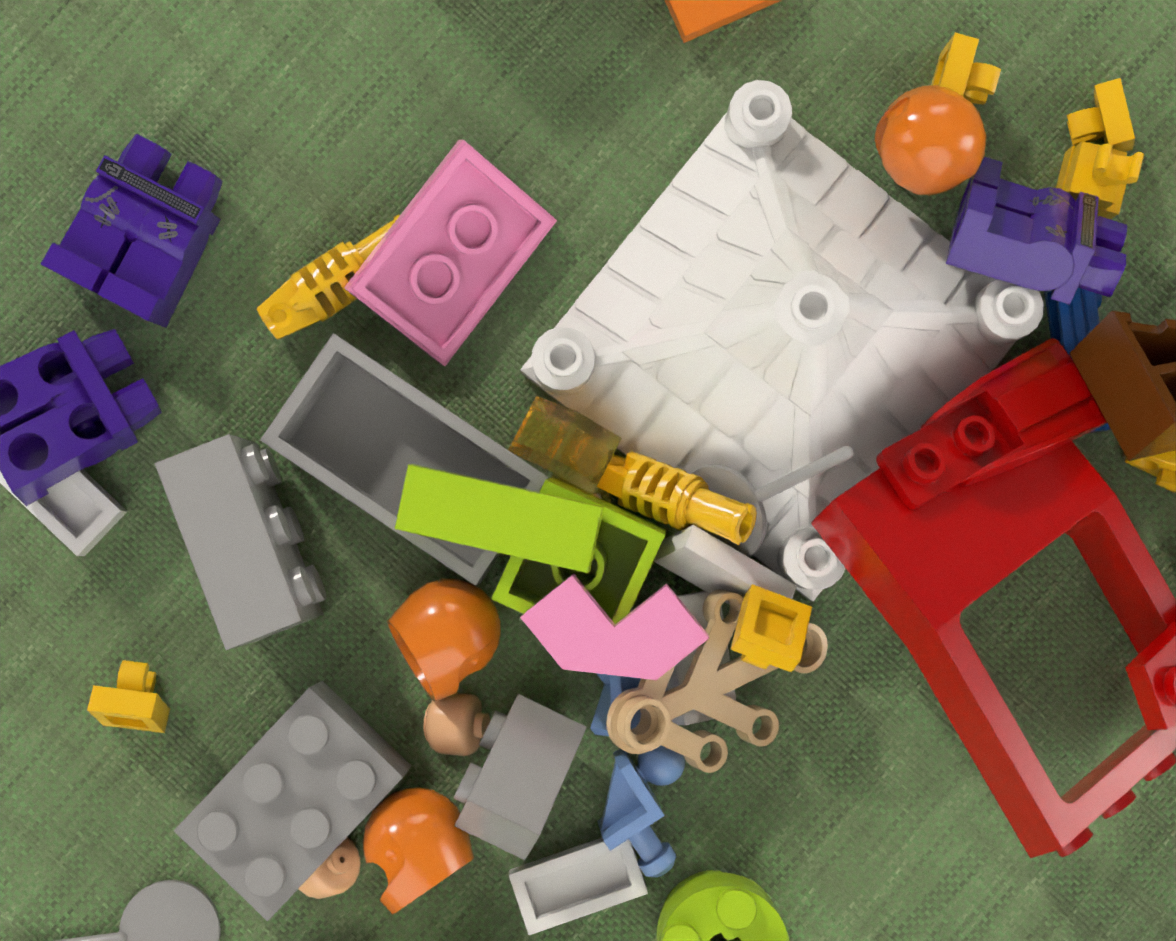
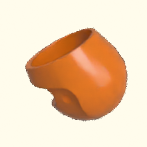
M929 85L905 92L888 107L876 127L875 144L885 170L896 184L914 194L931 196L953 189L976 174L985 156L987 136L979 111L969 100L950 88Z
M439 579L426 583L411 593L387 620L390 632L400 652L423 689L433 701H438L455 694L458 691L459 683L465 677L482 670L492 659L499 646L501 637V621L493 601L482 589L460 579Z
M415 787L392 793L377 805L365 825L363 836L366 863L379 865L386 873L388 886L382 894L380 902L392 915L474 859L469 833L455 827V823L461 813L458 806L446 796L431 789Z

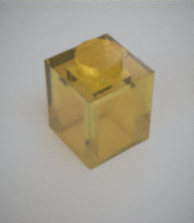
M536 396L508 451L551 476L593 495L622 438L575 410Z

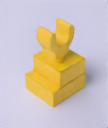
M1081 141L1078 145L1072 146L1065 152L1056 188L1068 192L1075 201L1080 191L1099 197L1098 216L1112 219L1119 215L1126 185L1138 181L1144 153L1136 152L1132 156H1127V152L1112 149V144L1097 145Z

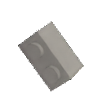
M520 694L517 695L508 715L496 710L479 744L490 750L483 767L470 762L454 795V799L465 804L455 823V827L525 860L543 830L587 727Z

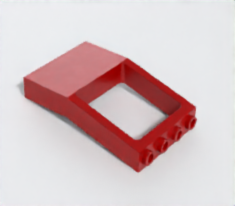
M1072 441L1035 460L963 488L958 485L915 510H910L904 505L879 468L836 497L811 522L910 651L1030 858L1054 851L1060 857H1065L1075 852L1092 838L1093 833L1088 826L1100 815L1107 819L1122 811L1136 798L1135 793L1131 789L1142 778L1146 782L1157 778L1176 763V756L1173 753L1176 749V725L1165 730H1147L1146 725H1144L1060 798L960 624L961 612L1062 534H1067L1073 539L1138 654L1173 621H1176V599L1118 497Z

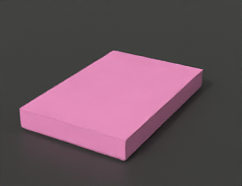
M458 140L344 289L439 364L446 366L557 220L465 140Z

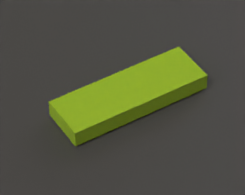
M408 464L395 529L589 573L604 506L420 465Z

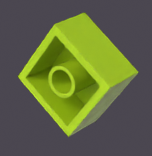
M550 477L544 481L540 490L541 493L604 506L591 570L589 573L510 556L491 599L524 614L574 573L611 620L617 624L630 613L666 535L667 529L559 479Z

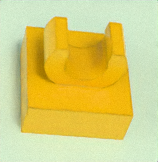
M955 32L940 53L931 85L950 88L971 103L984 105L988 94L993 95L995 93L1001 69L990 64L973 62L979 39Z
M1121 78L1094 85V102L1096 107L1079 110L1067 115V125L1072 146L1078 145L1081 141L1091 142L1103 137L1105 144L1113 145L1112 149L1123 152L1133 150L1135 135Z
M752 584L743 597L730 650L741 653V661L764 670L769 665L792 672L801 661L812 607Z
M123 660L118 672L117 688L93 685L87 711L103 726L165 733L170 708L157 693H153L157 674L148 671L149 664Z

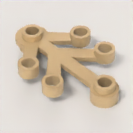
M718 589L712 591L706 597L703 603V616L708 623L705 631L708 633L709 639L697 648L681 685L666 691L674 667H672L657 680L641 678L638 687L627 689L615 698L607 714L606 726L611 741L618 748L631 754H643L663 746L684 755L686 762L694 768L706 773L718 771L726 762L728 748L724 739L706 730H698L692 733L671 722V720L691 710H696L736 729L737 735L742 740L753 745L763 747L774 741L778 734L779 721L773 711L758 705L746 706L724 695L778 669V667L769 665L764 670L741 661V656L720 665L733 632L736 629L743 601L741 595ZM728 600L730 610L726 618L722 620L720 608ZM809 623L801 661L793 671L810 673L819 668L827 654L828 643L824 631L819 626ZM640 710V722L635 728L631 729L632 718ZM761 716V727L756 734H753V724ZM710 742V753L706 759L701 761V750L706 743Z

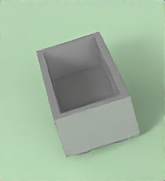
M334 333L260 439L270 448L474 585L481 584L501 553L395 529L408 464L420 465L540 492L544 481L548 479L546 475Z

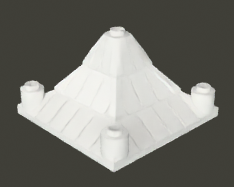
M755 80L744 84L735 92L727 113L555 328L546 331L538 338L532 349L531 357L520 371L623 454L626 455L629 452L639 453L656 459L657 462L669 464L673 468L685 470L689 474L709 465L726 466L743 475L756 490L843 446H850L854 452L850 459L762 502L766 513V534L761 547L753 557L771 571L797 585L795 590L806 599L814 601L823 589L831 587L841 579L846 568L811 522L836 497L880 468L876 462V457L884 448L920 430L921 426L942 406L979 378L990 373L1016 340L1029 335L1038 327L1043 317L1044 303L1038 290H1032L946 264L950 245L949 240L935 232L922 219L900 202L894 200L881 187L859 170L853 168L845 159L791 118L792 105L789 96L780 86L770 81Z

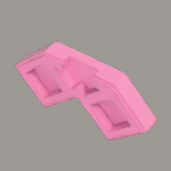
M574 573L520 617L563 670L657 680L709 639L708 633L668 584H665L615 624Z

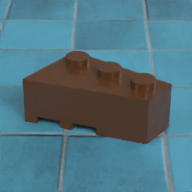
M1112 310L1069 354L1128 461L1176 451V320L1165 319L1158 326L1132 322L1130 313Z

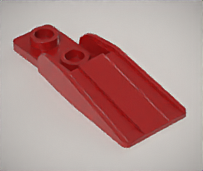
M1051 338L979 378L934 413L921 426L920 430L884 448L877 455L876 462L904 505L910 510H915L958 485L963 488L1035 460L1105 425L1107 421L1074 361L1060 342Z

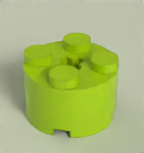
M720 870L698 872L678 883L667 895L657 925V941H711V938L720 933L727 941H789L788 932L779 913L761 886L742 875L739 876Z

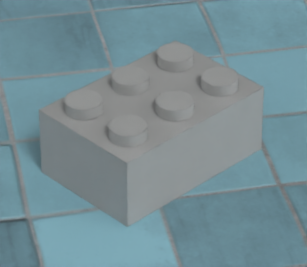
M228 434L154 463L225 650L259 641L324 615L319 603L327 598L323 582L314 565L305 567L297 543L304 541L303 531L294 510L290 506L283 509L275 485L282 483L277 463L268 448L260 450L258 443Z
M321 681L309 687L176 827L174 832L268 922L393 789L412 765L324 681Z

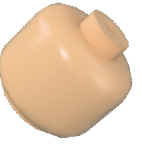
M455 693L438 701L432 700L428 705L424 716V736L430 748L436 753L468 756L478 750L480 740L483 738L491 721L490 716L487 713H482L481 701L476 695Z
M346 837L299 887V890L308 897L322 899L342 894L352 887L359 876L361 865L359 851L354 842Z

